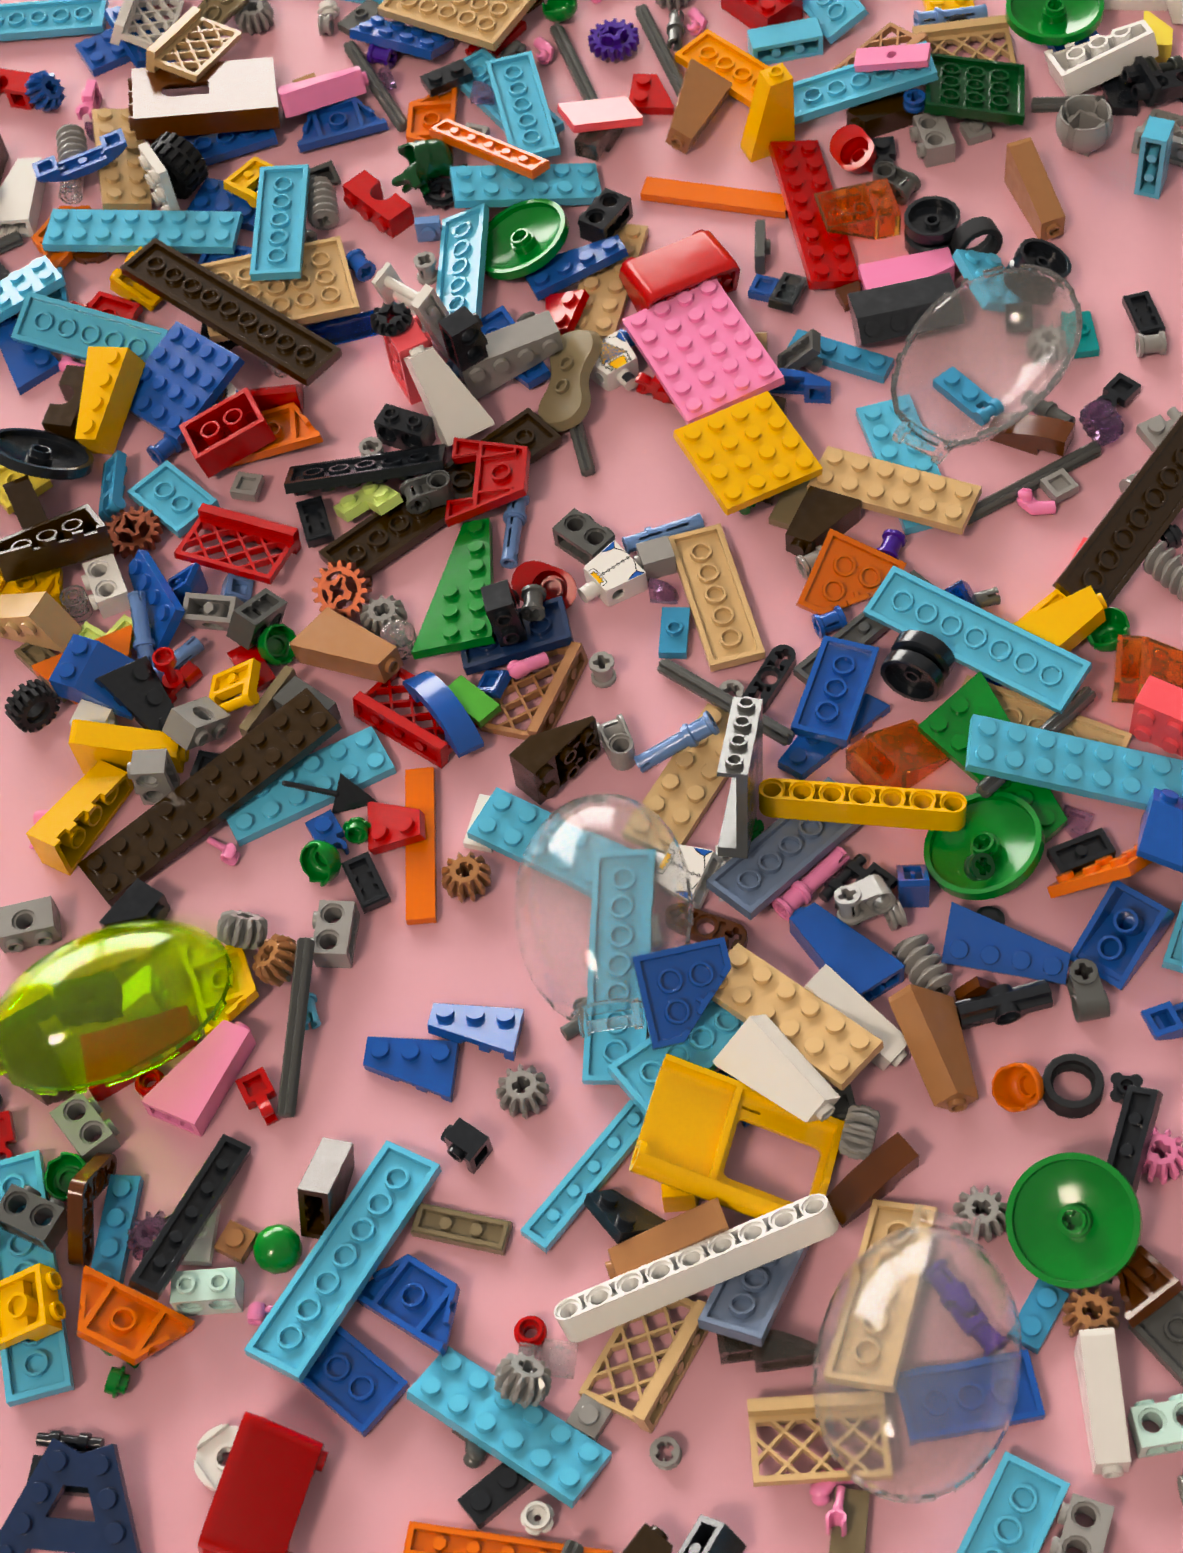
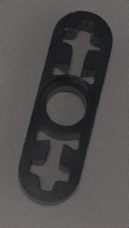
M788 645L774 647L743 693V697L758 698L759 691L762 692L760 697L763 699V714L768 710L796 666L795 650ZM784 656H785V657H788V660H787V659H784V660L781 662V664H780V669L777 668V667H778V659H783ZM772 675L778 679L774 684L771 685L765 684L761 681L765 676Z

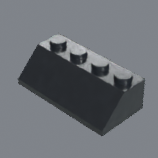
M950 272L847 294L857 346L964 323L960 297Z

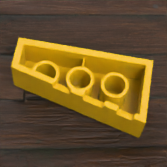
M88 346L75 439L94 454H114L146 364L128 347Z
M99 760L26 833L43 864L69 876L78 866L77 864L81 862L134 790V784L128 778L127 771Z

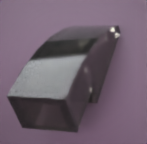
M624 128L579 133L574 140L576 155L598 161L604 151L610 152Z
M770 1329L762 1347L717 1334L721 1365L754 1360L756 1373L823 1364L821 1346L783 1331Z

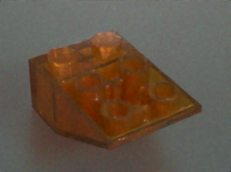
M887 178L814 194V199L827 232L873 240L900 235L901 212Z
M1117 635L1112 702L1134 704L1150 675L1183 689L1182 650L1145 636Z
M914 719L868 733L846 749V769L862 785L911 788L950 759L918 732L919 724Z

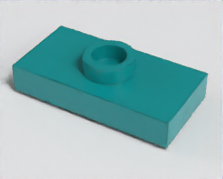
M1090 311L1064 314L1065 330L1071 337L1072 359L1099 356L1100 348Z

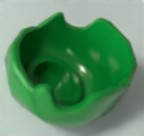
M547 0L546 5L542 3L544 17L549 21L557 23L570 20L578 7L577 0Z
M1108 607L1104 609L1106 621L1087 636L1090 645L1100 652H1113L1124 647L1131 633L1130 624L1125 612L1116 607Z
M273 624L265 628L258 637L257 649L261 658L266 660L267 663L276 666L291 663L295 655L289 643L296 637L294 631L285 624Z
M313 840L308 842L301 850L299 860L302 870L309 877L310 882H319L320 886L323 887L340 873L342 865L340 853L332 844L321 840Z
M61 1152L60 1156L48 1162L44 1183L46 1191L53 1198L67 1202L70 1181L87 1162L77 1154Z
M282 1224L266 1227L257 1235L253 1245L256 1262L260 1268L272 1274L287 1273L295 1267L303 1250L299 1235L289 1226Z

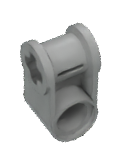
M616 715V719L602 724L597 722L599 742L602 748H604L611 765L620 771L632 768L635 765L634 756H636L634 743L623 715Z
M876 874L869 875L849 885L841 886L834 892V900L839 908L836 914L837 918L848 926H854L877 915L885 914L896 903V897L882 877Z

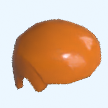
M1025 1062L1012 1063L1000 1067L996 1071L992 1079V1095L997 1104L1009 1112L1026 1111L1034 1108L1042 1100L1044 1095L1043 1079L1037 1068Z

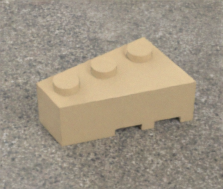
M47 591L0 595V637L22 643L27 642L31 645L64 652L73 634L78 635L82 629Z

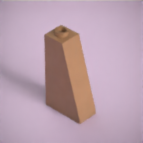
M691 59L682 81L665 142L674 149L687 154L727 99L733 83L696 60Z
M1031 137L1008 143L1006 146L1004 182L1038 239L1043 240L1064 235L1065 214Z
M328 607L289 643L297 661L302 664L386 683L404 665L396 646Z
M909 984L888 998L889 1004L934 1106L947 1109L950 1112L965 1110L968 1107L967 1105L979 1099L954 997L913 984Z
M718 1198L705 1202L607 1249L610 1261L605 1262V1266L610 1280L729 1230Z

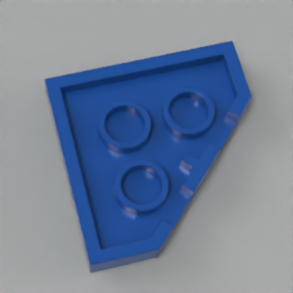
M725 937L632 956L653 1050L685 1043L731 970L732 966Z

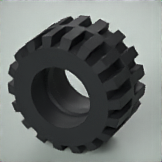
M165 132L150 146L166 168L177 199H187L208 176V166L205 163V159L198 149L184 137L173 132Z

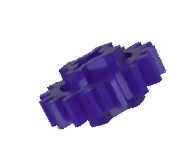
M616 18L611 22L604 20L603 25L597 23L596 29H591L590 35H588L590 52H594L595 58L602 56V61H605L607 58H611V62H614L617 58L622 61L624 60V55L631 57L632 51H637V45H640L638 29L633 28L632 22L626 24L625 19L617 22Z

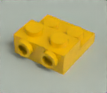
M140 246L135 251V253L130 252L126 257L124 263L128 261L132 256H134L143 247ZM116 268L110 275V290L122 298L130 301L135 300L151 312L162 301L161 297L123 275L121 268Z
M37 1263L0 1280V1350H4L26 1339L38 1341L63 1330L61 1320L66 1317V1309L63 1303L59 1301L58 1289L62 1287L63 1283L60 1274L54 1268Z

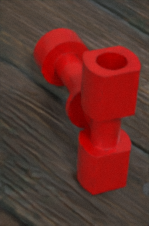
M161 647L152 655L156 669L164 672L162 684L172 703L177 700L176 694L184 686L189 689L203 676L200 668L191 661L185 663L179 670H175L174 667L177 664V659L171 648Z

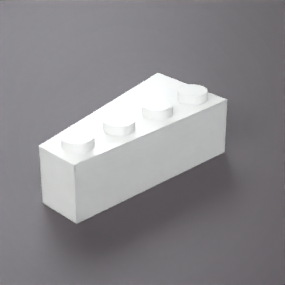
M1145 20L1113 29L1111 35L1097 34L1089 37V42L1076 46L1074 42L1066 44L1065 49L1054 53L1053 49L1044 51L1049 73L1065 96L1080 95L1095 86H1099L1121 75L1123 68L1133 65L1135 58L1138 56H1143L1144 58L1159 56L1154 31Z

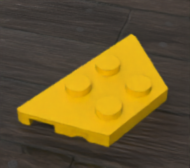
M61 568L10 582H5L0 576V595L47 591L63 607V571Z
M188 944L178 946L206 1036L221 1021L227 1020L231 1022L259 997L243 948H235L231 945L218 946L205 944L204 949H190Z

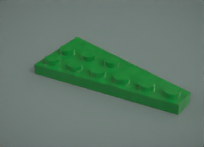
M490 518L462 524L411 651L414 660L495 643V633L485 612L480 588L494 583L492 524Z
M980 671L918 725V732L976 783H979L987 775L965 771L969 724L972 715L977 714L1010 722ZM1007 780L996 790L1016 795L1030 804L1043 826L1045 843H1048L1067 825L1068 819L1050 789Z

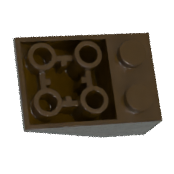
M590 716L529 736L509 754L516 786L539 805L547 799L554 797L567 780H572L578 774L579 769L588 761H593L599 754L601 748L596 718Z

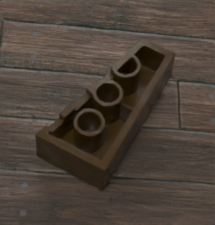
M85 504L0 539V576L5 582L15 581L112 554L115 551L106 525L89 504Z

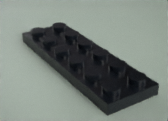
M439 444L292 466L289 468L284 482L286 494L294 493L295 496L308 494L312 490L320 489L321 492H328L336 487L345 485L347 488H355L366 482L382 484L392 478L408 480L413 478L414 475L444 470L447 457L446 445Z

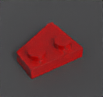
M633 74L629 100L641 115H673L674 105L658 75Z
M585 289L551 294L545 298L546 311L549 310L560 332V336L575 330L590 297Z

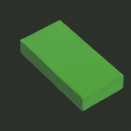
M462 675L448 685L472 721L480 728L501 711L499 703Z

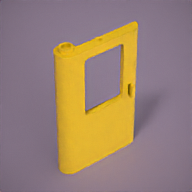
M667 1053L655 1082L629 1171L707 1201L718 1198L721 1206L755 1219L793 1202L725 1176L724 1169L738 1122H747L818 1150L820 1155L809 1196L813 1194H823L826 1196L845 1121L830 1116L822 1122L818 1120L805 1123L741 1081Z

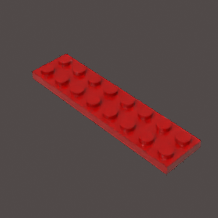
M818 140L770 141L769 152L809 289H835L855 281L861 283Z

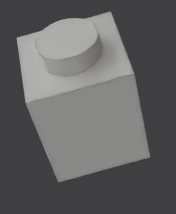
M668 535L636 544L637 555L633 556V560L646 572L647 581L677 573L675 554Z

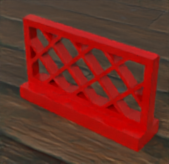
M202 503L198 509V519L174 551V556L179 560L190 563L196 562L201 566L271 585L291 554L297 555L302 547L298 528ZM201 529L211 531V533L202 536L198 535ZM230 536L237 539L223 543L221 538ZM215 539L218 540V545L208 548L203 546V543ZM252 542L259 544V546L247 549L245 544ZM197 545L201 549L193 553L186 552L188 548ZM237 546L242 547L243 551L231 555L227 553L228 549ZM278 549L282 553L271 556L269 550ZM222 551L225 556L218 559H211L208 557L209 555L216 554ZM265 552L266 558L252 561L250 556ZM244 558L248 560L247 564L236 566L232 563ZM267 565L272 567L268 574L256 570Z
M400 668L386 683L377 682L365 694L359 691L353 697L354 717L372 726L441 769L449 762V754L453 752V749L447 742L438 737V734H444L443 729L440 726H436V720L429 712L414 714V707L424 706L422 702L416 703L410 694L407 700L393 701L392 694L409 692L403 685L391 686V682L397 677L407 680L415 676L414 674ZM389 694V701L378 702L373 699L377 695ZM410 707L411 714L400 715L394 709ZM432 720L433 727L422 728L416 724V721Z

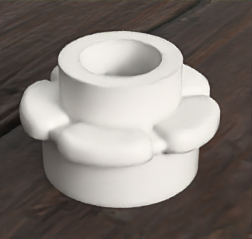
M324 0L320 2L317 12L318 15L324 14L325 17L328 14H332L335 20L339 16L340 8L337 6L336 1Z
M533 1501L522 1511L520 1517L521 1524L526 1527V1532L531 1535L538 1536L542 1532L547 1533L554 1524L552 1520L554 1511L549 1504ZM537 1515L541 1516L540 1521H535Z

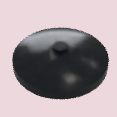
M0 429V465L33 477L54 480L79 479L87 476L92 471L93 454L85 446L70 438L37 429Z

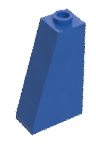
M815 902L807 907L798 908L789 917L790 933L819 970L827 964L869 1003L904 981L905 966L901 961Z

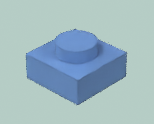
M439 215L414 217L418 242L441 240L442 227Z

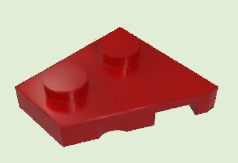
M372 801L367 803L368 822L371 824V828L368 830V850L373 855L426 840L425 814L420 809Z

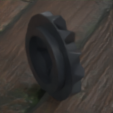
M440 178L430 182L431 191L427 195H423L426 205H431L433 210L438 207L444 210L446 206L453 208L454 200L451 180L449 178ZM442 191H444V193H446V194H445V197H440L441 194H442Z
M393 301L387 305L383 302L382 307H375L374 314L370 315L371 327L377 334L382 336L399 335L406 331L412 323L411 310L406 308L404 303L397 305ZM394 314L395 316L392 317V319L388 323L387 318H389L390 315Z

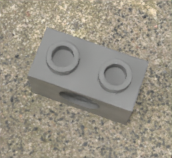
M185 592L183 608L186 612L182 620L193 628L228 631L233 611L244 604V602L236 596Z
M205 696L171 708L162 732L187 751L221 739L227 732V724L231 715Z
M51 896L0 907V947L4 953L20 952L25 948L34 946H47L52 942L62 940L59 909Z

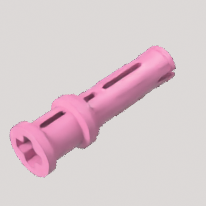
M839 846L835 847L800 881H795L783 895L771 902L776 913L784 920L789 921V917H791L795 910L803 904H809L813 897L812 894L850 859L849 855H846L847 852Z

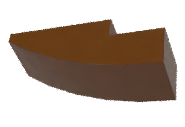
M1039 415L997 416L986 439L1037 455L1041 449L1063 457L1074 437L1075 423Z
M899 1132L866 1157L826 1196L842 1227H845L869 1209L873 1199L881 1200L893 1191L895 1183L919 1166V1155Z

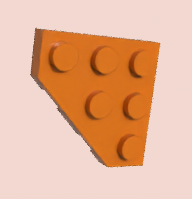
M830 528L796 606L813 614L821 615L832 611L837 605L844 609L869 600L873 597L893 565L904 570L907 563Z
M1135 844L1134 848L1122 852L1121 855L1114 858L1112 855L1095 860V864L1086 866L1079 872L1074 873L1071 870L1057 875V881L1049 885L1047 889L1052 899L1133 876L1151 864L1152 861L1136 856L1137 844Z

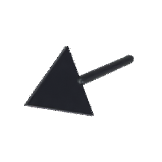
M340 773L337 791L285 780L282 781V785L286 787L334 796L333 814L367 806V803L371 801L378 802L342 773Z

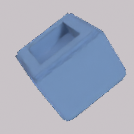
M228 573L223 581L220 595L236 596L245 603L252 597L254 581Z

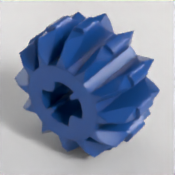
M46 70L30 75L24 85L27 89L25 95L30 97L29 103H34L36 110L42 109L44 113L59 108L62 101L66 98L62 93L65 88L59 84L61 79H55L54 72L48 73Z

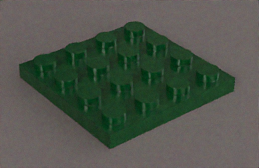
M931 53L939 80L925 84L924 113H929L933 116H953L957 119H977L982 122H1000L1010 126L1015 124L1023 125L1025 118L1024 64Z

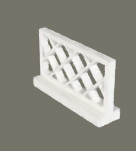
M123 0L114 24L110 43L119 46L120 41L123 40L147 49L154 43L153 41H156L164 33L160 32L157 28H164L167 31L179 19L184 0ZM167 4H171V5H174V6H176V7H171V8H169V6H168ZM159 5L162 9L156 10L153 6ZM146 7L148 11L143 12L140 8ZM168 15L170 19L165 20L162 16ZM154 17L157 21L151 22L149 18ZM141 19L143 24H138L135 20ZM145 30H150L153 34L147 35ZM137 32L139 36H135L129 33Z

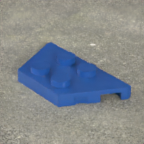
M353 97L309 111L307 122L304 123L302 129V139L298 140L297 145L301 153L389 129L386 119H379L375 116L374 110L364 106L362 101Z
M407 1254L394 1261L390 1267L382 1268L375 1272L373 1279L367 1283L356 1302L443 1357L448 1348L460 1288L452 1280Z

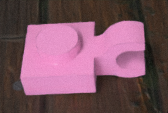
M87 80L85 89L81 92L83 104L76 108L78 120H82V116L87 113L90 120H92V109L100 108L102 95L97 80Z

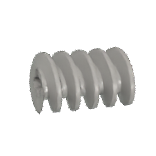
M67 124L58 129L56 132V145L59 161L87 151V139L84 135L85 130L76 124Z
M326 176L313 177L309 179L308 221L314 228L319 230L335 228L339 223L336 189Z
M1161 541L1146 556L1143 563L1144 570L1147 574L1152 575L1156 581H1160L1163 587L1169 588L1170 593L1177 595L1180 601H1183V555L1175 556L1176 549L1173 547L1167 549L1168 543Z
M926 934L907 938L894 947L892 954L905 966V974L908 975L909 981L913 985L946 995L950 992L951 987L949 984L954 976L951 973H945L947 965L939 963L941 956L938 953H933L934 945L926 944L929 939Z

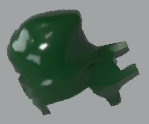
M416 140L398 146L399 154L408 160L409 166L402 174L394 177L391 182L395 187L403 185V193L409 192L412 188L415 190L419 188L425 196L431 191L430 181L441 176H450V166H454L453 154L443 140Z

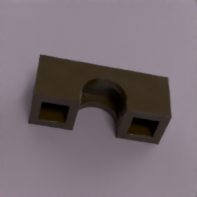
M66 365L59 381V387L65 401L68 402L64 404L50 403L42 421L45 431L65 436L78 442L75 439L85 367Z

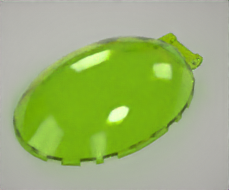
M143 919L116 923L90 931L68 941L44 955L23 971L0 997V1076L7 1073L12 1085L30 1089L39 1095H58V1091L75 1090L79 1094L87 1092V1087L103 1083L106 1087L137 1077L164 1064L180 1054L178 1049L188 1041L193 1039L196 1042L202 1036L201 1030L210 1020L216 1021L226 1006L225 998L228 989L233 988L234 972L231 959L225 947L208 931L190 924L163 919Z

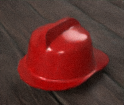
M853 124L843 126L837 130L830 141V152L841 168L853 174H862L866 171L873 172L872 166L876 161L877 154L874 148L875 145L867 133L858 125Z
M532 560L522 563L512 575V589L518 593L520 600L523 602L524 600L521 597L522 589L530 584L541 585L545 588L546 598L544 601L562 596L566 609L576 599V582L563 569L541 561Z

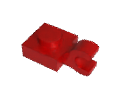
M263 1067L235 1080L249 1110L258 1106L267 1126L278 1121L269 1101L277 1097V1094Z

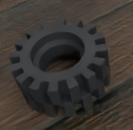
M35 679L34 682L28 680L26 686L22 683L19 685L20 689L18 691L14 689L11 692L14 696L7 698L6 701L9 704H5V709L7 710L5 713L20 730L32 733L35 731V728L38 731L43 729L42 725L44 723L46 725L50 724L49 719L56 717L54 712L59 711L60 707L58 704L61 703L58 695L46 682Z

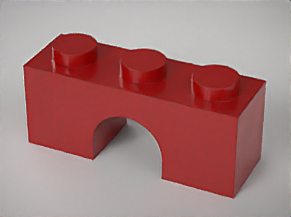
M0 68V94L6 93L11 107L26 110L34 108L35 104L29 103L30 97L25 95L27 89L24 86L30 75L34 73Z
M363 170L342 185L346 205L350 209H355L361 214L363 219L372 222L380 232H385L391 238H395L414 224L412 205L396 193L384 199L380 181L366 170Z

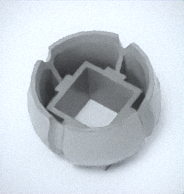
M1080 94L1070 97L1065 101L1064 105H1061L1056 117L1055 127L1063 147L1088 157L1092 151L1099 149L1109 139L1113 130L1114 119L1111 107L1106 100L1102 98L1096 101V95Z

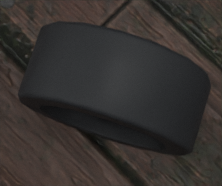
M981 216L974 217L960 225L952 235L950 243L953 252L956 249L997 254L1001 249L1003 238L996 224L990 218ZM987 235L979 245L966 249L975 238Z
M1063 1054L1054 1058L1045 1067L1042 1077L1044 1083L1042 1099L1055 1114L1069 1119L1083 1118L1093 1113L1099 1106L1104 1089L1103 1074L1097 1064L1088 1057L1078 1054ZM1073 1071L1080 1073L1091 1082V1093L1081 1101L1063 1099L1054 1091L1053 1082L1055 1077L1063 1072Z

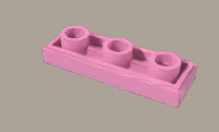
M930 43L857 48L854 69L855 72L871 73L873 71H896L898 69L929 67L931 45Z

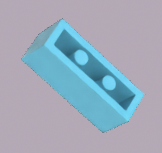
M817 17L747 30L749 54L766 65L823 54V34Z
M1149 116L1141 136L1134 194L1159 199L1167 179L1175 121Z

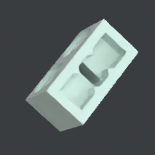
M236 1267L176 1271L171 1279L170 1304L175 1311L184 1316L243 1312L244 1280Z
M1183 1394L1173 1395L1168 1398L1169 1401L1155 1403L1153 1399L1136 1402L1134 1407L1130 1408L1128 1422L1138 1458L1183 1451V1426L1176 1419L1177 1416L1183 1415ZM1153 1421L1160 1430L1155 1433L1148 1432L1143 1428L1142 1422Z

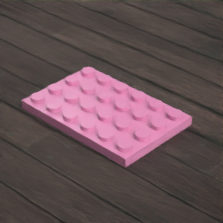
M713 278L700 283L697 288L682 291L668 301L663 300L654 304L648 310L643 309L622 319L625 330L687 425L785 384L783 374L717 279Z

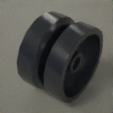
M926 196L912 202L904 213V242L908 253L911 255L949 247L951 255H953L954 252L951 249L950 242L952 235L961 225L960 209L948 198L940 196Z
M1029 238L1019 245L1014 258L1004 270L1003 279L1011 292L1020 299L1032 302V304L1045 305L1055 298L1060 290V286L1069 276L1072 265L1067 255L1053 243L1043 239Z
M907 630L901 632L891 647V652L886 656L881 665L880 674L884 682L899 695L913 701H933L939 695L944 685V680L953 669L955 657L951 649L937 637L919 630Z

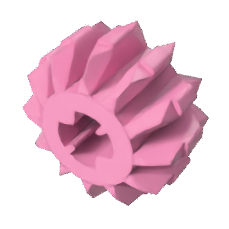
M1156 1126L1154 1127L1142 1174H1148L1147 1181L1149 1183L1154 1180V1177H1158L1161 1184L1164 1185L1168 1177L1176 1180L1179 1178V1171H1183L1181 1136L1172 1139L1170 1137V1129L1166 1130L1164 1134H1160Z

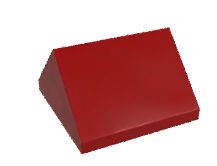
M303 384L253 388L249 390L262 411L294 402L304 415Z

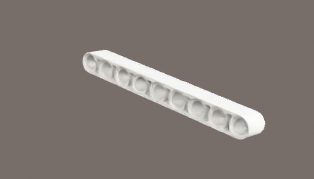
M813 1194L570 1296L556 1305L554 1316L570 1342H581L824 1240L837 1231L839 1222L827 1197L823 1194Z

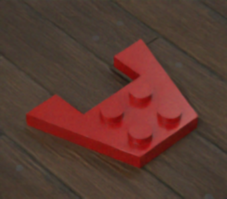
M454 437L452 448L454 464L476 462L472 497L447 500L445 512L446 525L451 527L526 496L531 458L528 446Z

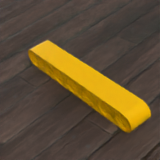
M767 778L759 785V810L763 815L771 818L948 832L959 831L966 823L967 800L964 795L958 792L783 778Z

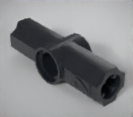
M1043 979L1012 987L1009 984H999L990 988L984 995L957 1001L955 1005L961 1029L964 1030L995 1022L997 1025L1013 1023L1021 1018L1023 1014L1053 1007V999L1050 986Z

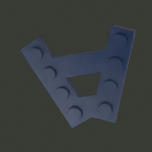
M52 1438L0 1530V1553H30L31 1549L67 1553H141L117 1444H109L80 1453L60 1440ZM67 1486L88 1488L95 1522L50 1517Z

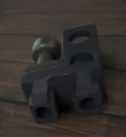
M1138 56L1135 58L1133 65L1123 68L1120 78L1124 84L1133 83L1131 96L1134 101L1143 100L1147 107L1154 106L1155 103L1162 104L1172 99H1180L1183 103V58L1181 56H1172L1168 58L1167 62L1157 63L1156 59L1152 56L1147 58Z

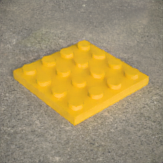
M768 391L678 428L673 433V438L726 516L822 475L823 467Z

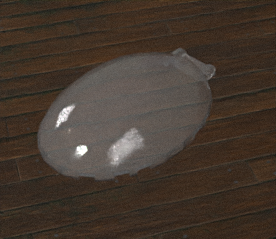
M1020 264L1019 268L1003 269V265L987 269L983 271V275L971 281L968 278L961 281V286L950 294L946 291L926 310L907 336L906 345L902 353H898L895 372L892 374L891 396L894 412L902 421L893 433L892 440L898 444L904 443L927 455L933 463L939 465L952 449L976 445L1006 432L1018 424L1050 394L1060 382L1075 357L1081 339L1083 324L1081 305L1075 296V290L1066 279L1056 272L1030 264ZM953 366L990 397L999 399L1004 406V411L998 416L993 415L988 423L980 426L934 389L933 379ZM913 432L915 435H917L918 437H920V438L923 439L924 441H922V440H920V439L914 437V436L911 435L910 433Z
M596 793L576 798L565 803L550 814L530 839L522 856L516 878L514 902L515 927L520 952L527 972L540 995L553 1010H556L569 1021L577 1020L578 1018L582 1038L590 1037L591 1033L635 1027L636 1030L644 1029L643 1005L632 956L691 944L690 934L691 926H693L692 884L684 854L676 837L662 818L644 803L628 796L613 793ZM632 1009V1014L589 1020V1016Z
M915 1203L909 1227L895 1230L873 1243L854 1261L842 1277L828 1304L820 1327L814 1353L812 1374L815 1415L822 1430L823 1441L835 1463L838 1461L851 1476L850 1480L867 1492L889 1501L911 1504L935 1501L937 1497L952 1491L957 1492L976 1478L979 1471L988 1461H991L1006 1435L1014 1413L1020 1386L1022 1364L1021 1326L1017 1307L1003 1272L989 1252L977 1242L981 1218L973 1216L972 1220L931 1211L923 1209V1205ZM920 1222H924V1223H928V1224H932V1225H936V1226H941V1227H945V1228H949V1229H954V1230H958V1231H962V1232L969 1233V1237H966V1236H964V1235H962V1234H959V1233H956V1232H952V1231H949V1230H946V1229H940V1228H934V1227H927V1226H919V1225H920Z

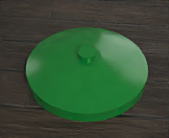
M1007 0L1006 20L1010 28L1027 41L1048 46L1066 45L1085 39L1099 27L1104 14V0Z
M530 199L514 204L497 214L488 223L485 274L498 280H511L526 276L547 264L560 251L568 236L569 222L562 208L556 202L548 199Z
M995 791L989 798H983L978 793L965 796L967 800L966 823L961 830L955 832L928 831L924 843L926 867L936 884L945 892L957 898L987 900L1004 895L1021 885L1038 866L1045 846L1043 826L1030 804L1011 793ZM987 853L993 858L995 871L991 878L973 881L965 875L964 862L969 855ZM979 862L975 863V868L982 872L984 866H981Z
M1068 1152L1051 1155L1036 1162L1017 1180L1007 1202L1005 1223L1012 1250L1029 1272L1051 1285L1067 1289H1083L1104 1284L1126 1268L1139 1246L1142 1234V1213L1137 1195L1128 1180L1116 1168L1095 1156Z

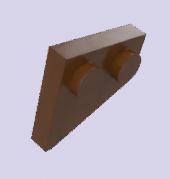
M1142 1245L1138 1246L1130 1263L1117 1275L1120 1281V1295L1126 1310L1124 1315L1132 1329L1183 1290L1181 1282Z

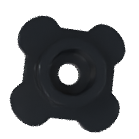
M1119 1072L1114 1073L1111 1076V1082L1113 1083V1090L1110 1092L1111 1100L1123 1104L1126 1090L1123 1087L1128 1085L1140 1087L1143 1084L1142 1077L1138 1074L1124 1076Z

